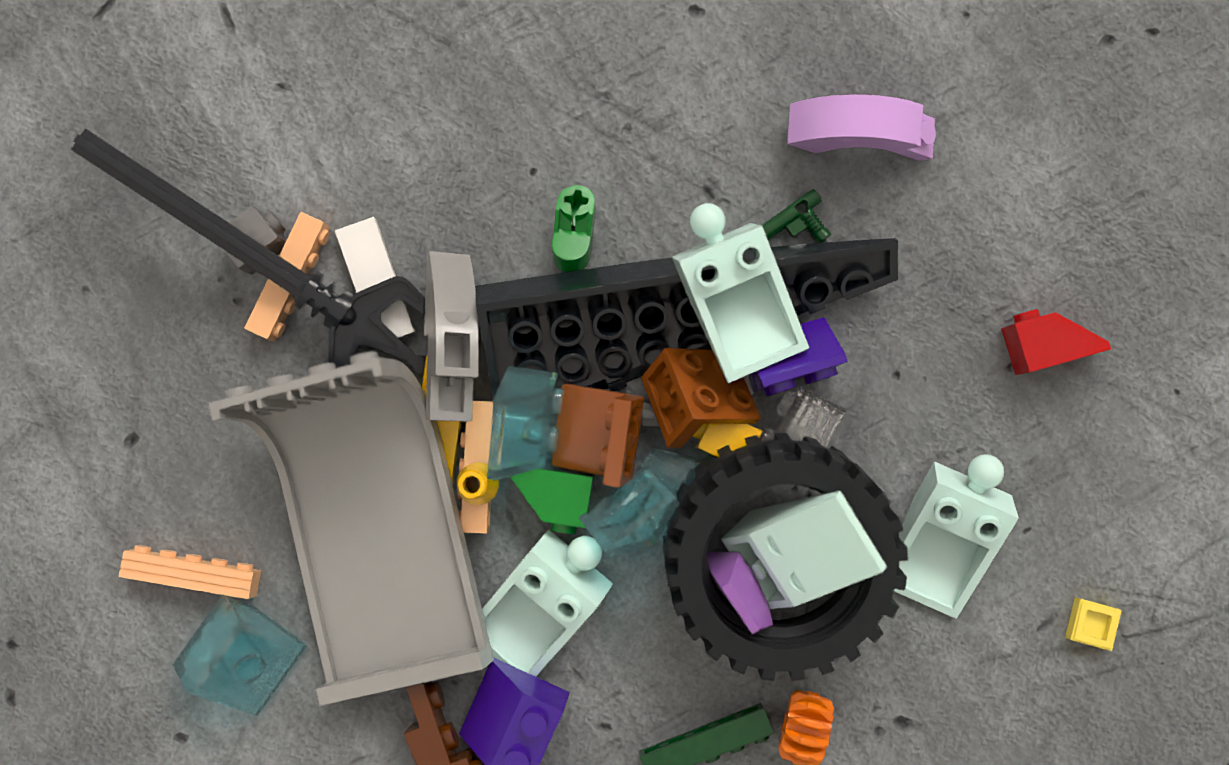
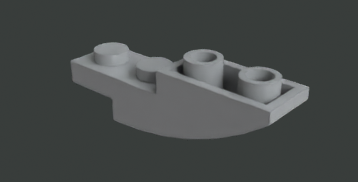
M428 251L424 336H428L425 420L469 422L472 421L473 378L478 377L479 359L476 291L470 255Z

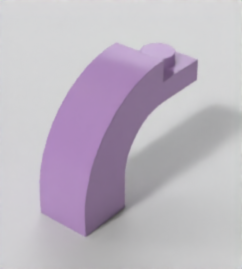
M832 95L806 99L790 104L788 145L812 153L840 148L867 147L892 151L917 161L933 159V144L936 137L935 118L923 114L922 104L878 95Z

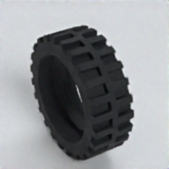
M774 433V440L762 442L757 435L746 437V446L731 451L729 445H726L717 450L720 458L708 466L702 461L695 467V479L689 486L682 483L676 493L678 503L675 509L669 508L666 518L667 534L663 536V553L672 604L677 616L682 615L686 632L692 640L696 641L698 638H701L704 642L706 654L716 661L722 654L728 656L731 670L744 675L747 667L751 666L758 669L760 679L774 681L775 671L788 672L791 681L805 680L804 670L819 667L823 676L835 671L831 664L832 661L846 655L850 662L860 657L861 653L857 646L867 637L876 643L883 634L878 625L883 615L894 618L899 608L892 597L894 589L905 590L907 576L899 567V561L908 560L907 546L898 535L899 532L903 531V527L899 517L890 508L889 504L891 502L884 492L857 463H853L837 448L833 446L830 449L826 448L817 439L804 436L802 441L792 440L787 433ZM775 485H799L815 490L823 495L840 491L886 564V569L882 573L838 589L828 601L809 613L790 619L772 620V626L752 634L738 612L730 607L718 593L710 577L708 548L712 532L718 520L734 503L752 492Z

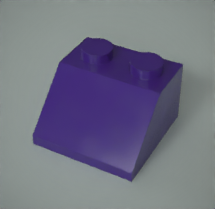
M494 658V661L488 666L459 735L485 765H540L564 712L570 692Z

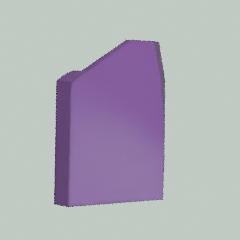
M708 552L710 572L750 632L755 634L759 630L772 626V615L768 601L759 582L740 552Z

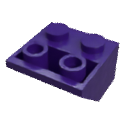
M825 317L800 324L809 349L748 374L753 392L764 389L765 395L768 397L797 387L795 380L803 377L806 385L838 375L836 367L848 361L844 350Z

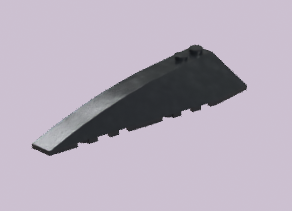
M896 238L770 247L796 315L807 311L809 314H813L825 309V304L843 297L848 300L898 280V240ZM752 249L744 250L742 255L744 262L749 263L755 260ZM672 257L475 286L476 307L496 419L559 409L561 387L564 384L602 390L609 388L610 391H617L627 387V382L644 375L664 348L712 350L687 296ZM712 265L705 266L701 271L702 280H709L715 276V268Z

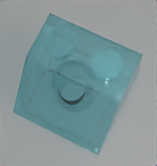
M508 366L494 398L487 479L498 480L545 467L548 453H556L560 428L552 427L554 414H561L564 398V389L557 388L558 373Z
M222 594L172 665L188 694L258 716L307 646L302 640L256 607Z

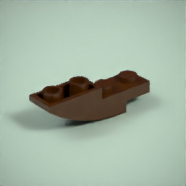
M429 681L406 686L417 722L408 727L404 732V737L417 765H485L479 758L476 759L475 753L471 748L456 752L455 748L459 747L458 735L453 723H446L441 707L445 706V699L440 684Z

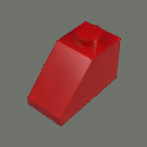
M1038 309L1014 315L1013 320L1015 324L1001 328L1015 376L1111 350L1108 340L1056 312L1040 316Z

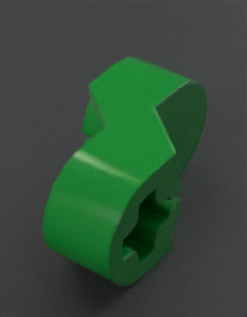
M572 185L560 192L556 204L552 253L556 267L563 272L583 270L590 261L596 217L595 197L590 189L581 185Z

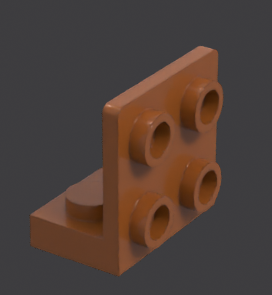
M664 348L641 377L668 448H682L703 424H755L761 418L744 377L728 383L713 350Z
M573 384L562 385L552 465L603 475V485L618 488L633 480L644 397Z

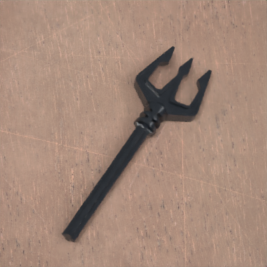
M84 129L81 135L78 134L73 140L75 144L71 151L292 294L295 299L294 306L296 308L302 309L309 305L312 307V318L319 313L325 316L323 325L330 329L328 363H335L336 368L351 365L350 357L356 355L358 347L368 345L411 363L416 373L424 376L426 356L416 355L381 320V313L397 299L404 300L425 316V297L409 280L401 276H395L354 294L345 291L338 295L335 293L336 283L333 282L328 287L323 285L324 275L319 271L314 274L303 272L88 129Z

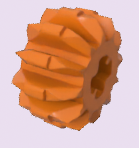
M795 690L790 695L779 737L778 750L782 759L791 761L794 765H820L822 763L834 718V706L830 699L808 690L807 692Z

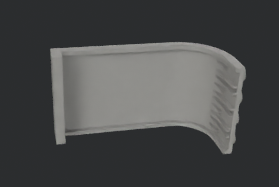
M377 352L354 355L350 357L351 365L336 368L335 363L308 368L309 376L295 380L291 374L273 377L266 380V388L253 391L252 386L229 389L224 391L225 399L208 403L212 421H240L251 427L262 439L275 463L283 490L326 679V684L316 689L320 706L482 670L494 661L437 422L425 420L426 395L410 369L398 360L378 357Z

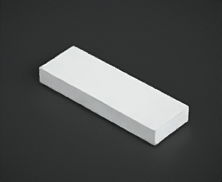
M374 217L335 230L356 292L396 276L377 220ZM397 299L381 313L382 322L399 339L416 334L404 300Z

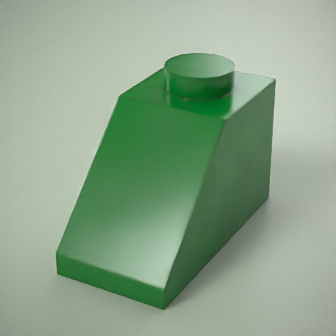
M508 464V475L542 522L552 523L551 531L576 534L577 527H586L593 476Z

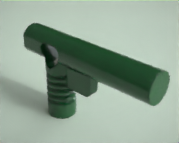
M811 189L761 225L767 240L785 228L792 237L797 236L805 229H809L808 232H811V236H813L817 243L827 240L832 234L824 227L825 225L822 224V221H819L820 219L817 218V215L812 210L822 202L819 194L814 189ZM800 204H804L807 213H801L795 208Z

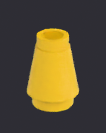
M475 462L465 466L457 478L459 495L463 500L473 505L488 503L495 497L499 488L497 473L491 466L485 463ZM474 476L480 481V488L476 493L470 492L471 488H467L468 478H473Z

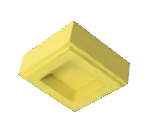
M1075 597L1065 638L1112 651L1122 610Z

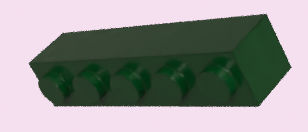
M758 703L639 751L642 765H696L703 761L705 763H712L718 760L721 754L729 751L731 754L737 753L745 748L744 745L755 742V744L765 742L770 738L769 735L774 734L762 703Z

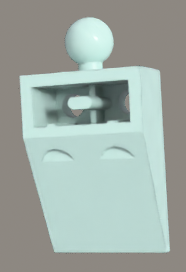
M711 203L701 204L696 207L690 217V226L693 232L698 237L705 239L706 242L677 254L672 259L727 382L730 383L809 349L763 227L749 223L723 235L722 231L725 227L723 211ZM751 247L755 260L749 263L744 262L742 258L743 252ZM707 265H712L715 268L714 278L702 280V269Z
M988 454L975 457L969 464L968 476L935 461L933 462L913 498L902 524L903 531L898 534L908 549V560L899 561V567L907 576L905 590L894 589V592L957 619L1019 519L1012 495L994 488L1002 481L1004 476V468L999 459Z
M840 491L753 509L721 539L729 552H740L759 582L770 609L798 606L882 573L887 567Z
M550 530L543 535L482 609L494 658L533 676H537L597 609L613 585L611 581L595 569L602 558V549L597 540L590 536H580L574 539L568 546Z

